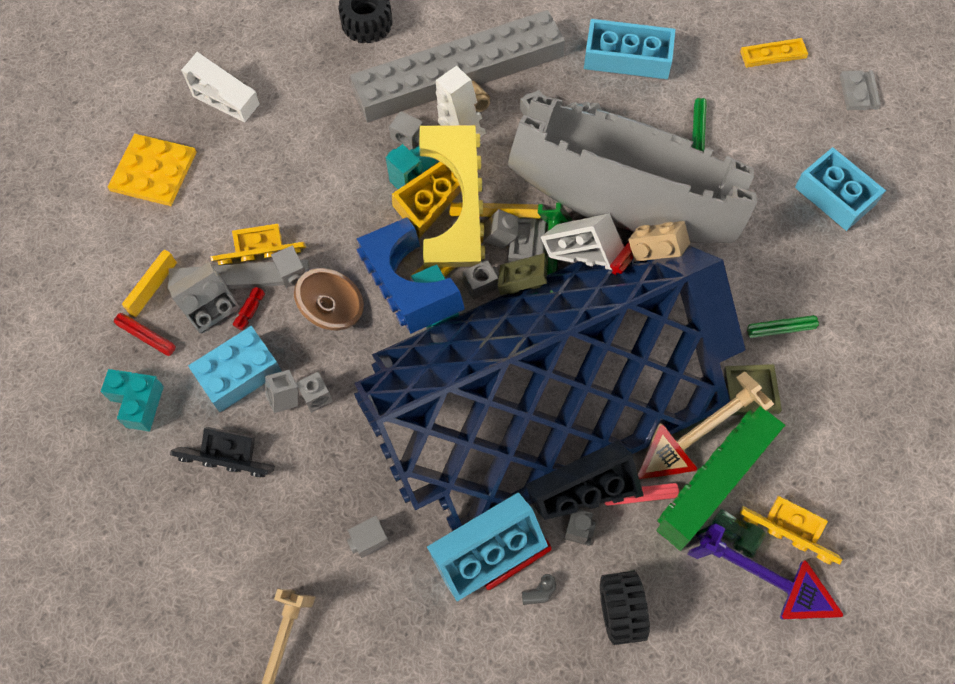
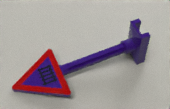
M713 524L696 533V537L701 539L700 546L690 549L687 555L696 559L711 554L718 558L722 557L787 592L788 596L780 614L782 620L843 617L842 611L807 561H801L794 581L791 582L727 547V544L721 541L725 528Z

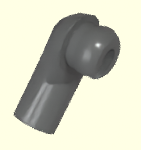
M545 574L541 577V581L535 590L522 591L523 605L547 602L556 590L555 578L550 574Z

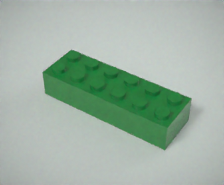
M761 406L755 412L749 410L737 427L725 438L721 446H718L708 461L696 472L689 484L687 483L673 501L676 505L670 503L657 520L660 525L656 531L681 551L785 427V424Z

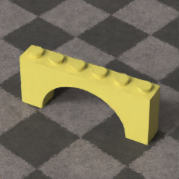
M475 125L420 126V156L431 157L445 164L457 178L463 199L462 211L455 224L442 235L423 240L424 268H429L436 264L438 267L475 266L481 263V260H485V246L481 245L480 237H484V223H480L479 214H483V200H479L478 192H482V178H478L477 170H481V156H477L476 149L480 148V134H476Z

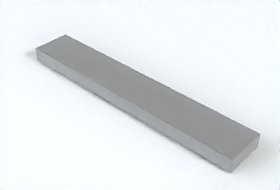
M300 260L305 272L309 271V261ZM274 262L213 266L228 289L284 285ZM200 267L169 269L168 291L170 292V286Z

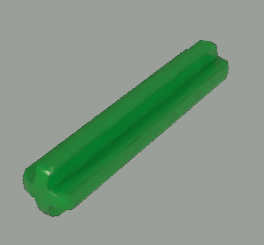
M696 98L693 115L692 148L704 152L707 100L705 98Z
M811 315L752 323L748 325L747 332L750 338L813 330L819 326L817 316Z

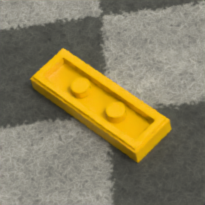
M802 38L741 47L740 50L746 68L808 57V51Z
M164 249L122 303L125 310L136 318L169 275V269L174 268L177 264L170 252Z

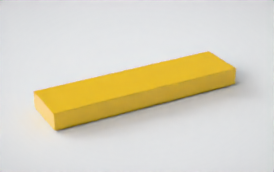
M451 202V216H460L463 202ZM483 203V214H479V217H491L499 209L518 218L541 217L538 214V204Z

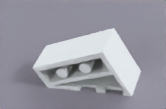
M198 52L181 70L194 98L243 122H246L259 106L257 94L251 87L246 86Z
M455 66L436 80L438 123L440 126L475 125L476 134L479 133L480 137L486 134V131L479 124V120L482 119L481 113H476L474 104L477 103L472 81L460 68Z
M610 213L557 224L541 236L550 258L568 262L582 261L586 262V265L594 266L595 264L603 265L605 269L612 270L610 264L624 248Z

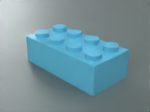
M591 19L584 69L668 79L673 59L676 29Z
M518 492L427 546V549L446 586L455 600L459 601L548 547L533 509Z

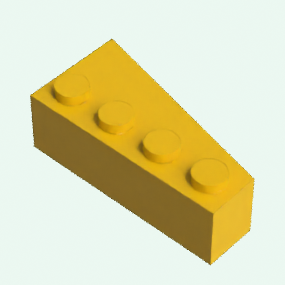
M438 162L392 193V206L402 218L407 217L415 227L417 236L420 238L459 195L461 188L453 172L445 164Z

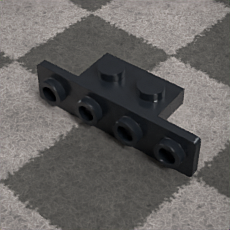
M211 427L204 428L201 450L177 447L170 452V456L178 457V461L191 463L194 460L202 462V465L205 467L224 466L230 472H241V470L250 472V475L254 477H265L273 472L275 468L274 465L252 461L256 436Z

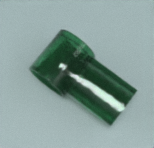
M723 509L719 510L711 525L718 524L725 528L722 537L731 542L735 550L738 552L743 551L742 554L749 558L755 557L767 535L763 529L755 524L744 523Z

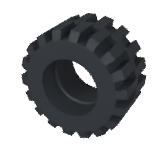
M389 0L339 1L338 10L342 29L347 37L350 36L351 40L355 41L357 39L358 43H363V41L371 43V40L377 42L379 37L384 38L387 36L386 32H390L393 20Z
M634 570L602 575L599 585L601 606L607 635L613 645L647 641L650 633L648 606L643 584L637 572Z

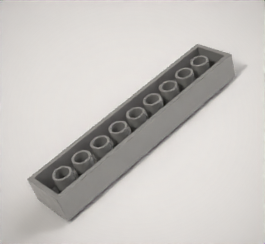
M546 10L351 74L352 88L368 123L436 100V80L455 66L460 68L471 81H476L478 85L563 57L565 39L551 14Z

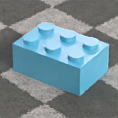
M833 147L802 172L795 186L799 192L846 231L875 207L886 191Z
M252 326L188 365L219 412H222L265 384V376L282 372L277 361Z

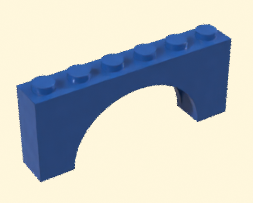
M407 217L357 238L359 248L356 251L360 260L364 262L368 273H371L376 286H379L383 298L387 299L393 313L396 312L395 315L400 326L405 325L410 334L465 310L460 290L451 278L437 282L418 283L406 280L396 274L397 267L402 259L411 251L420 247L415 227Z

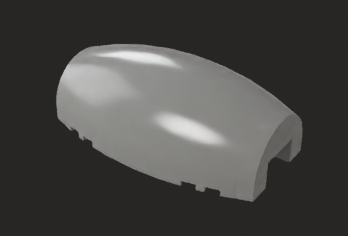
M537 94L533 96L527 116L523 115L519 122L508 161V167L533 187L556 202L588 218L610 213L617 229L634 233L636 228L643 225L652 226L666 222L685 221L689 240L692 243H733L739 238L757 204L756 193L748 191L754 178V168L726 156L724 161L712 156L714 150L706 147L704 152L691 147L693 141L635 120L596 109L595 114L582 111L583 105L575 103L574 109L561 106L563 101L560 99Z

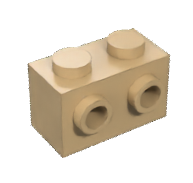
M685 221L666 222L652 226L643 225L636 228V231L628 239L635 261L680 257L690 245Z

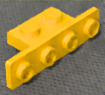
M279 224L233 230L235 252L210 256L211 261L218 262V265L232 264V259L241 258V262L255 260V256L263 254L264 258H272L271 254L292 245L296 253H301V248H306V244L298 242L282 245Z
M779 495L775 499L767 517L744 506L741 507L740 513L744 515L743 520L756 527L758 524H761L768 528L767 532L779 539H782L783 536L793 541V546L804 552L810 549L818 553L816 557L831 565L832 562L841 564L842 558L838 554L817 544L828 522L827 519Z

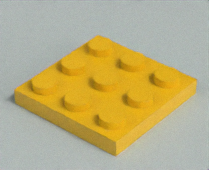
M134 133L108 185V189L111 192L172 206L197 152L193 147Z

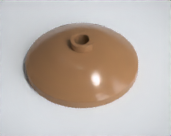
M325 268L309 270L299 278L294 288V299L299 311L307 320L323 329L334 331L348 329L357 323L363 313L364 303L359 289L348 277L337 271Z

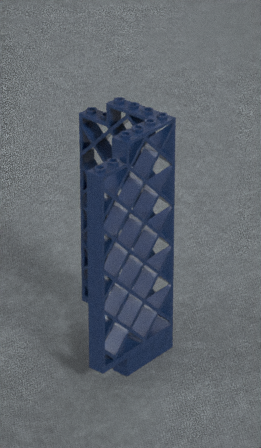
M622 241L623 246L625 247L629 241ZM689 245L680 257L635 261L633 259L622 274L617 273L616 275L612 273L613 270L605 269L603 265L595 264L594 266L586 265V262L577 261L547 275V284H543L539 288H527L515 294H504L462 313L458 317L372 354L375 363L371 364L375 374L354 383L358 391L354 393V396L370 427H372L375 436L381 435L384 443L380 444V448L386 460L391 458L394 464L389 468L395 481L401 480L403 487L399 491L404 502H411L414 510H417L438 500L443 511L448 510L450 515L446 517V520L451 530L454 531L518 492L531 505L532 502L526 485L513 493L498 490L510 462L513 461L533 468L525 484L564 466L555 463L568 433L588 439L580 458L616 441H619L627 450L634 454L650 445L660 423L672 435L713 415L729 403L730 399L720 362L746 349L723 259ZM679 293L681 294L688 324H683L668 317ZM627 309H632L648 316L632 351L612 343ZM664 324L683 331L667 364L649 358ZM569 336L591 343L576 377L554 369ZM695 349L703 375L701 378L685 372ZM607 351L628 358L613 390L593 384ZM509 364L533 372L519 404L495 396ZM645 365L663 372L648 404L630 397ZM549 378L571 385L557 417L535 410ZM680 379L696 384L697 386L686 408L676 413L666 411ZM449 392L474 400L461 431L435 424V420ZM588 392L608 399L594 430L574 423ZM490 406L514 414L500 444L476 437ZM625 406L642 411L643 414L632 435L623 439L611 436ZM530 420L552 427L538 457L516 450ZM385 422L414 430L400 461L383 424ZM429 435L455 443L442 472L416 465ZM471 448L494 455L482 484L458 478ZM411 477L428 482L429 484L412 491L407 478ZM451 490L475 496L468 514L460 519L449 495Z

